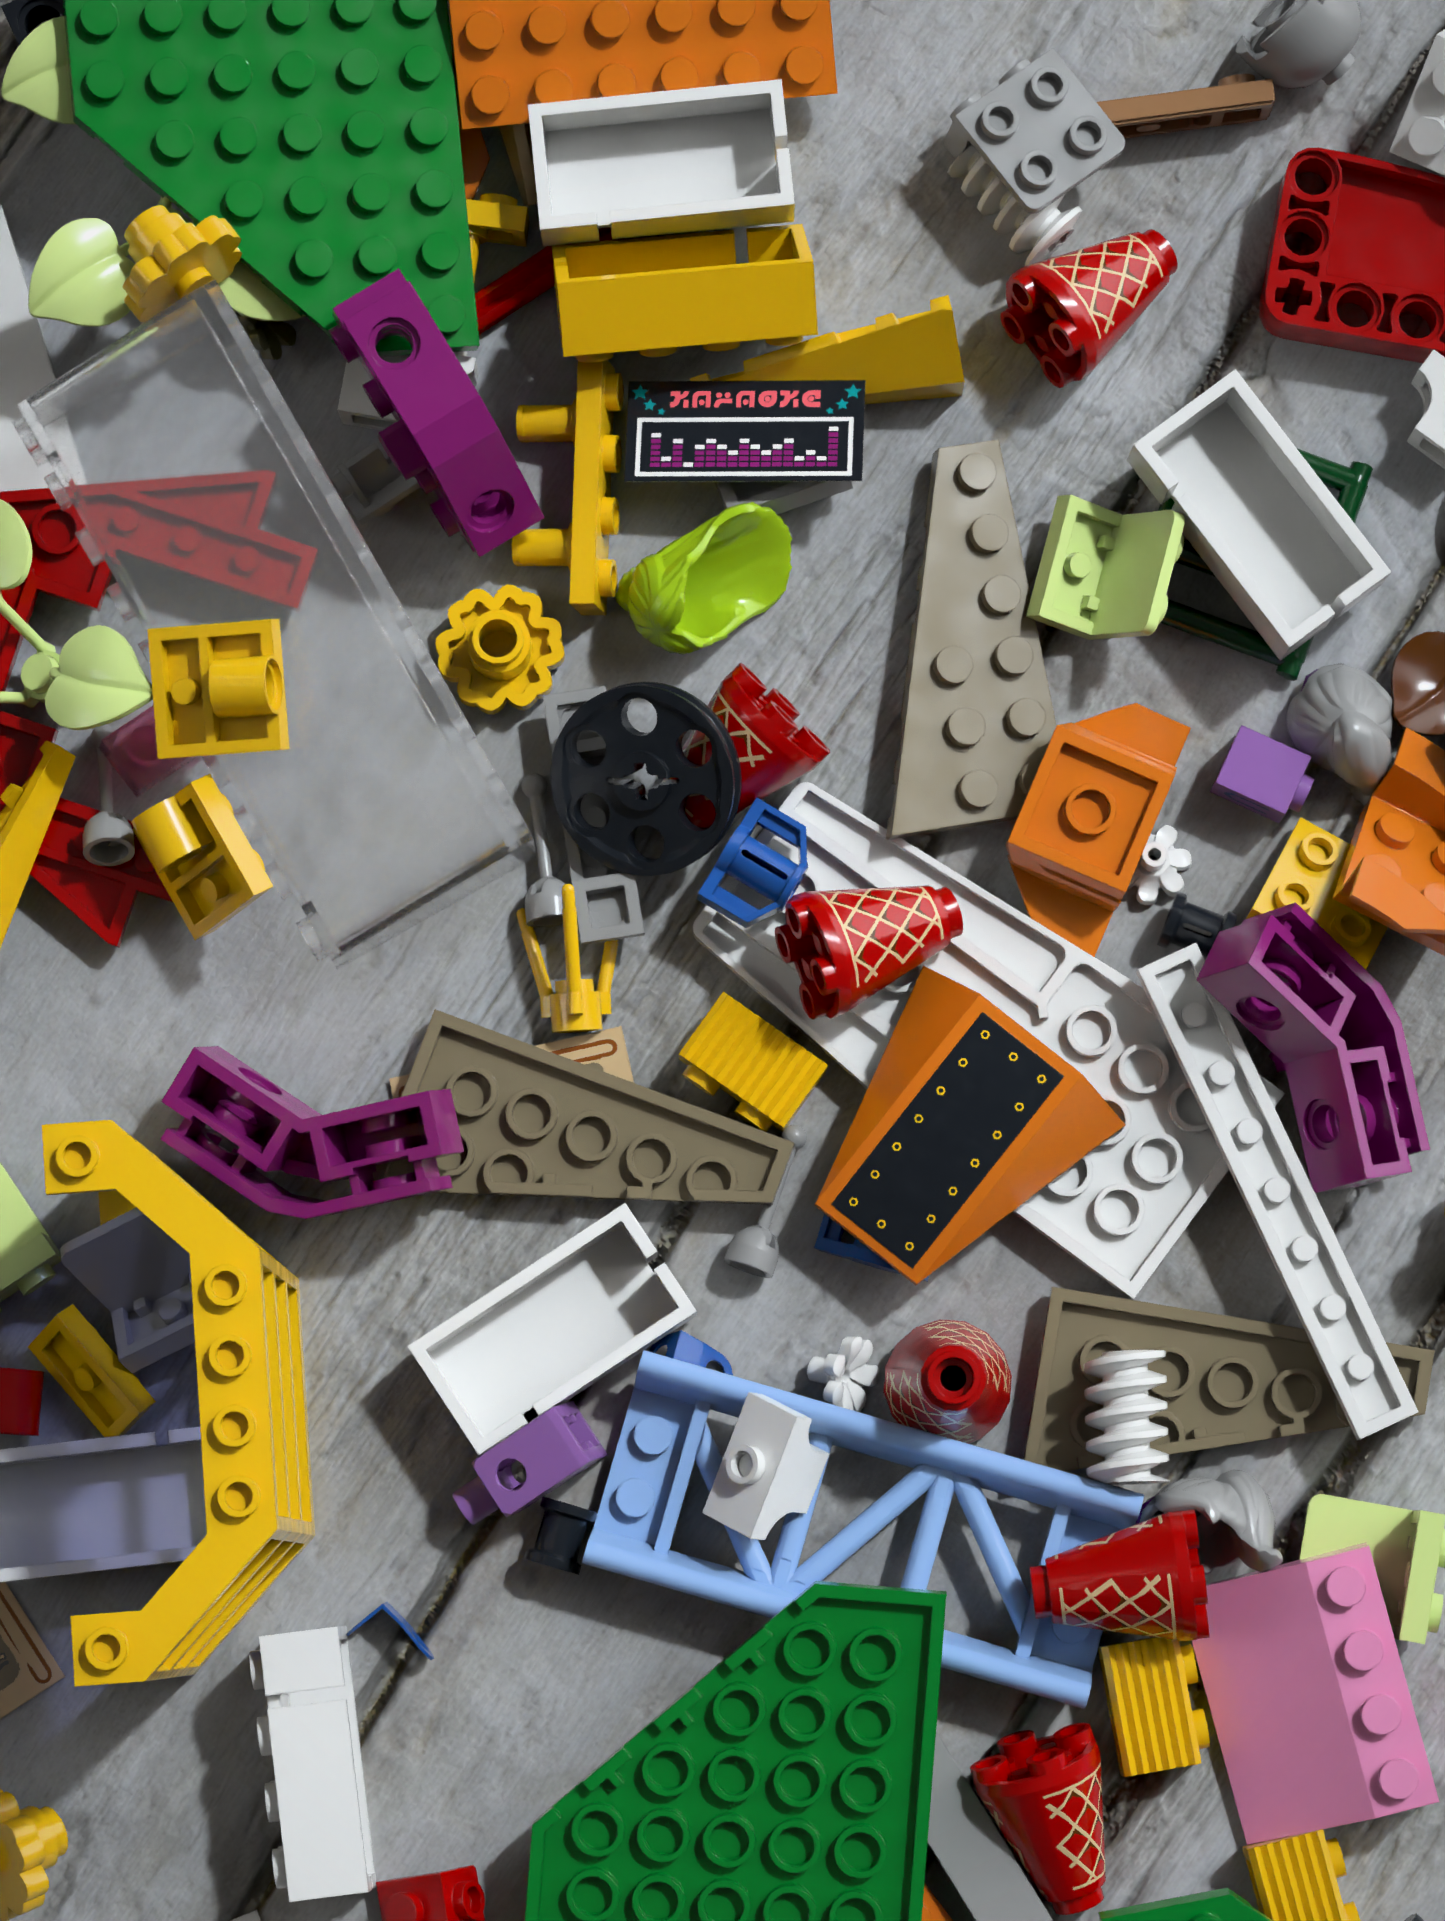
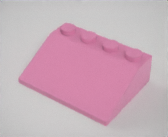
M1366 1542L1281 1564L1267 1571H1255L1206 1584L1208 1597L1206 1609L1210 1638L1191 1641L1247 1845L1376 1819L1439 1802L1372 1554Z

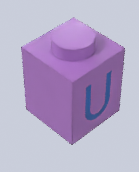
M1241 725L1210 792L1274 822L1280 823L1288 808L1299 813L1309 794L1315 778L1304 774L1311 756Z

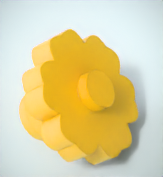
M157 205L145 210L129 224L124 233V238L129 243L128 253L136 263L130 272V276L122 286L127 293L124 302L140 322H148L150 325L159 323L169 314L173 317L183 315L192 307L203 302L210 295L214 285L219 284L231 275L236 263L242 256V252L238 249V245L241 242L240 236L225 218H218L215 215L205 218L195 226L193 223H186L178 213H170L163 205Z
M507 584L497 591L494 598L485 590L476 588L471 590L463 600L457 601L448 609V619L452 629L440 633L435 642L439 656L438 668L445 680L458 682V696L464 705L478 707V709L490 715L500 712L507 702L512 707L525 711L530 709L537 702V699L543 698L542 695H547L552 691L553 681L549 670L561 666L565 660L562 628L556 619L543 617V605L538 595L531 592H523L520 588Z
M0 1789V1920L8 1921L44 1904L45 1893L49 1888V1880L45 1870L53 1867L58 1857L66 1853L68 1836L62 1819L52 1808L47 1806L42 1808L27 1806L19 1809L15 1797L9 1792H3L2 1789Z

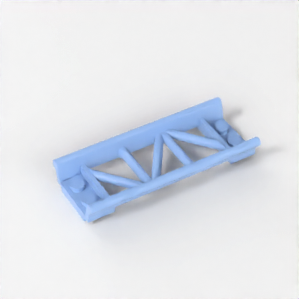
M643 1350L634 1389L595 1524L584 1552L582 1564L772 1618L813 1582L824 1580L927 1492L900 1588L926 1590L955 1492L1015 1626L1018 1639L1015 1650L944 1630L941 1668L1085 1709L1092 1685V1668L1103 1630L1054 1624L1052 1617L1035 1618L1032 1589L1029 1596L981 1488L1054 1509L1038 1566L1045 1565V1558L1135 1525L1141 1511L1144 1494ZM748 1392L764 1394L811 1418L809 1443L828 1453L831 1452L832 1445L914 1468L799 1567V1560L827 1462L807 1514L792 1512L785 1515L771 1567L759 1540L750 1539L726 1525L724 1527L744 1571L670 1550L695 1461L710 1493L723 1459L706 1422L709 1411L714 1410L739 1418Z

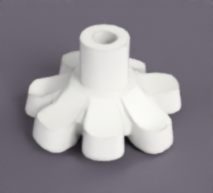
M1169 825L1160 827L1156 835L1150 834L1127 888L1129 890L1134 885L1137 886L1136 899L1140 904H1155L1159 893L1158 889L1160 888L1172 897L1184 889V881L1177 871L1190 869L1192 857L1188 850L1174 848V844L1178 839V832ZM1149 855L1155 856L1157 860L1150 859Z
M847 1336L842 1340L837 1354H828L826 1358L815 1356L810 1360L807 1369L808 1378L810 1381L826 1384L823 1392L824 1401L857 1412L863 1409L866 1403V1393L862 1389L863 1385L868 1387L875 1386L879 1379V1367L866 1364L873 1352L871 1341L863 1340L860 1336Z

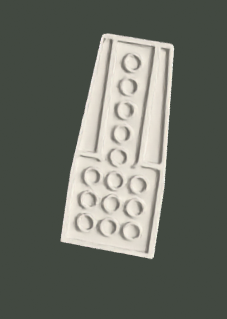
M809 782L798 784L778 809L806 826L808 870L794 895L808 891L926 885L936 890L947 887L955 896L962 914V935L952 938L950 945L844 1015L833 1019L824 1016L815 1020L810 1019L803 1008L799 994L801 980L794 962L787 964L782 959L777 948L775 928L786 924L785 909L748 928H744L706 905L693 924L695 939L866 1089L872 1080L923 966L980 993L1083 1074L1125 1123V1126L1034 1194L1029 1200L1014 1210L1013 1213L1130 1300H1133L1229 1170L1145 990L1126 976L902 838L886 840L887 829ZM766 829L762 830L756 838L757 841L799 865L797 847ZM728 876L720 886L759 910L774 903L731 876ZM1259 1074L1275 1108L1285 1093Z

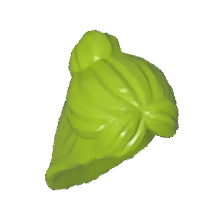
M754 502L726 508L719 515L712 517L693 531L666 545L656 554H650L641 559L636 567H632L628 572L624 573L619 580L616 602L625 611H629L635 629L644 638L657 647H662L669 653L684 655L711 646L717 641L726 639L731 632L753 616L766 612L786 591L789 574L792 569L790 563V554L792 552L790 543L792 537L789 527L784 524L783 519L776 515L770 507H762Z

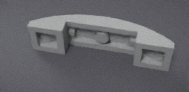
M605 686L542 695L552 755L559 734L569 718L584 703L605 692ZM583 730L578 736L577 751L586 762L601 764L606 755V744L597 732ZM588 793L583 797L580 811L584 820L594 827H604L610 818V809L607 802L597 794ZM563 825L571 882L575 891V906L577 909L581 945L644 936L635 875L613 870L590 857L572 839Z

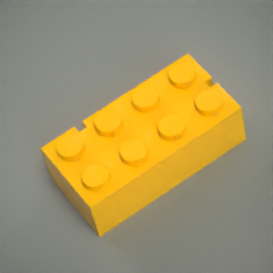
M803 224L747 228L748 263L736 264L734 230L552 246L557 317L563 357L575 356L578 361L593 363L611 359L614 352L639 350V354L643 356L662 357L675 353L677 347L702 345V348L708 351H728L739 347L740 341L765 339V342L770 345L788 346L801 342L803 336L818 335L814 262Z

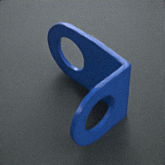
M682 1330L668 1334L653 1344L648 1350L649 1352L656 1353L660 1347L667 1345V1353L665 1355L667 1357L705 1368L708 1362L715 1361L721 1366L723 1373L733 1376L731 1365L723 1354Z
M387 1601L346 1633L347 1636H350L379 1611L384 1609L404 1629L428 1659H434L433 1654L412 1626Z

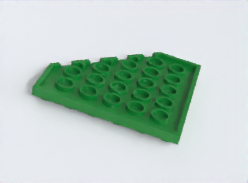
M63 0L73 122L93 139L96 137L124 161L123 165L162 198L167 197L193 220L195 226L211 215L225 218L241 238V242L238 245V249L242 252L240 261L262 278V283L300 316L304 314L331 337L328 330L337 325L332 317V308L399 268L406 281L411 282L452 351H477L480 343L447 0ZM389 335L378 342L376 351L380 357L411 355L412 348L405 338L398 335Z
M824 1581L813 1582L533 1822L525 1921H922L946 1591Z

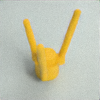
M565 884L562 887V918L566 980L555 981V994L551 987L535 930L526 923L525 908L518 909L516 916L540 996L541 1018H551L552 1033L603 1030L602 1015L612 1014L610 992L619 943L618 940L604 942L597 989L594 991L593 979H581L575 891L573 885Z

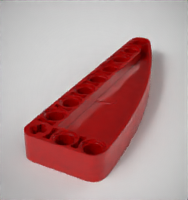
M1306 148L1297 152L1290 160L1279 188L1259 305V318L1264 328L1272 335L1286 340L1417 363H1424L1433 350L1445 357V177L1330 149ZM1303 172L1318 174L1326 184V191L1318 195L1307 194L1297 186L1295 177ZM1292 232L1308 234L1315 242L1316 251L1309 255L1295 254L1287 247L1285 236ZM1285 294H1292L1298 297L1296 306L1300 307L1296 315H1290L1282 311L1284 303L1281 301ZM1344 303L1359 305L1365 310L1368 323L1361 327L1345 325L1339 319L1337 307ZM1405 314L1421 316L1427 321L1430 334L1423 338L1408 336L1402 331L1399 318Z

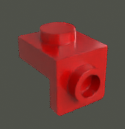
M474 1865L376 1882L382 1921H485V1897L478 1882L477 1870Z

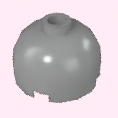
M1272 0L1252 21L1257 27L1264 28L1257 34L1252 43L1242 35L1237 43L1236 52L1256 73L1264 79H1272L1275 85L1287 89H1298L1311 86L1320 79L1327 85H1330L1341 78L1355 61V58L1349 52L1355 46L1360 35L1362 15L1358 1Z

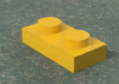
M74 1304L58 1313L28 1346L31 1352L104 1437L126 1434L156 1402L143 1387L139 1379L118 1361V1356Z

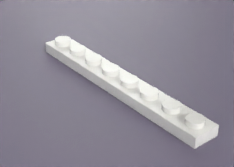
M1194 943L1139 968L1136 973L1356 1440H1360L1418 1413L1417 1407L1230 1012L1196 981L1205 960L1197 943Z

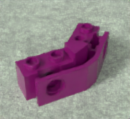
M399 268L332 308V317L337 325L328 331L347 363L358 358L371 380L363 384L362 387L380 417L384 418L392 413L397 421L378 433L379 441L406 481L414 476L426 495L432 491L436 492L439 499L430 504V507L448 537L459 532L471 550L476 552L480 558L545 518L482 398L411 282L406 281ZM389 335H398L407 340L412 348V353L405 361L389 363L377 354L376 346L378 342Z
M1296 902L1245 919L1241 925L1220 931L1196 981L1271 1051L1269 1057L1275 1062L1277 1072L1286 1071L1310 1182L1314 1192L1322 1193L1359 1187L1412 1172L1409 1155L1430 1150L1402 1022L1383 986ZM1276 974L1284 977L1289 983L1283 982Z
M219 1046L194 1047L161 1101L185 1118L178 1128H167L160 1140L264 1210L304 1219L334 1215L453 1188L450 1175L440 1176L436 1158L464 1152L451 1089L429 1090L321 1115ZM208 1125L238 1145L239 1149L234 1147L230 1152L220 1146L219 1143L222 1138L205 1128V1126ZM407 1158L409 1162H413L415 1172L374 1181L373 1173L376 1172V1165ZM259 1167L265 1172L282 1170L287 1174L318 1179L320 1182L349 1179L352 1195L328 1201L295 1195L257 1171L256 1168Z

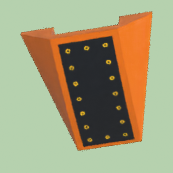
M923 966L815 1206L916 1286L982 1236L992 1226L1024 1204L1047 1184L1079 1162L1098 1145L1122 1129L1125 1123L1083 1074L984 996Z

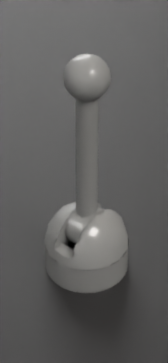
M103 725L94 728L91 733V741L98 748L101 812L91 817L85 824L82 835L83 855L92 864L116 866L129 861L134 856V833L131 824L124 816L113 813L110 747L116 741V733L111 726Z
M532 773L524 778L522 790L530 798L540 879L530 886L525 896L526 923L531 927H553L563 925L562 887L565 883L552 875L542 797L546 793L547 782L542 775Z
M798 1125L786 1127L781 1135V1138L794 1142L795 1147L773 1205H763L757 1225L745 1227L736 1232L724 1258L726 1264L759 1277L772 1278L778 1262L779 1246L777 1239L768 1229L795 1152L802 1148L807 1140L805 1130Z

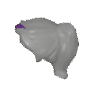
M1342 663L1322 666L1306 675L1300 693L1292 699L1287 711V729L1296 749L1311 756L1309 762L1318 764L1319 767L1331 771L1344 779L1345 782L1351 785L1350 792L1353 793L1354 799L1360 801L1363 806L1369 801L1373 791L1387 773V769L1392 762L1390 739L1394 720L1392 716L1393 700L1388 692L1363 670Z
M1243 1470L1227 1471L1222 1473L1216 1480L1208 1477L1176 1480L1165 1485L1155 1496L1147 1499L1142 1504L1136 1524L1167 1512L1195 1510L1199 1536V1548H1197L1200 1565L1203 1564L1205 1574L1211 1573L1214 1568L1232 1564L1238 1559H1241L1249 1568L1259 1572L1270 1570L1280 1565L1283 1561L1281 1552L1273 1549L1276 1521L1270 1498L1254 1477Z

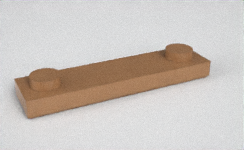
M1236 74L1220 79L1218 86L1099 101L1097 104L1126 139L1267 120L1275 103V93L1272 79L1256 81L1253 74Z

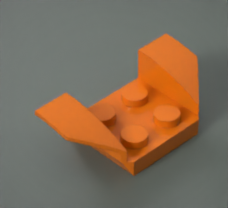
M1138 703L1112 709L1076 723H1065L1055 727L1005 844L1009 853L1007 857L1029 917L1095 957L1113 912L1118 908L1127 891L1177 770L1175 765L1191 729Z
M1406 727L1392 766L1373 791L1359 816L1332 899L1445 956V750Z

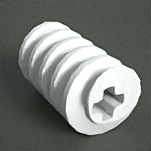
M973 145L960 154L947 171L951 178L967 174L961 190L967 197L983 193L977 209L983 216L999 212L993 228L999 235L1016 231L1009 244L1010 249L1015 254L1032 250L1027 257L1025 266L1043 261L1054 253L1073 233V226L1082 213L1079 206L1062 213L1057 209L1065 194L1038 213L1026 212Z
M1166 1351L1102 1352L1101 1357L1084 1364V1372L1086 1374L1103 1379L1102 1383L1084 1390V1396L1087 1400L1103 1405V1409L1085 1416V1423L1088 1426L1104 1431V1435L1086 1442V1450L1088 1452L1105 1457V1461L1086 1469L1089 1478L1106 1484H1157L1170 1482V1480L1151 1474V1468L1169 1461V1454L1150 1448V1442L1168 1435V1428L1149 1422L1150 1415L1168 1408L1166 1401L1149 1396V1389L1167 1383V1376L1148 1370V1363L1166 1357Z

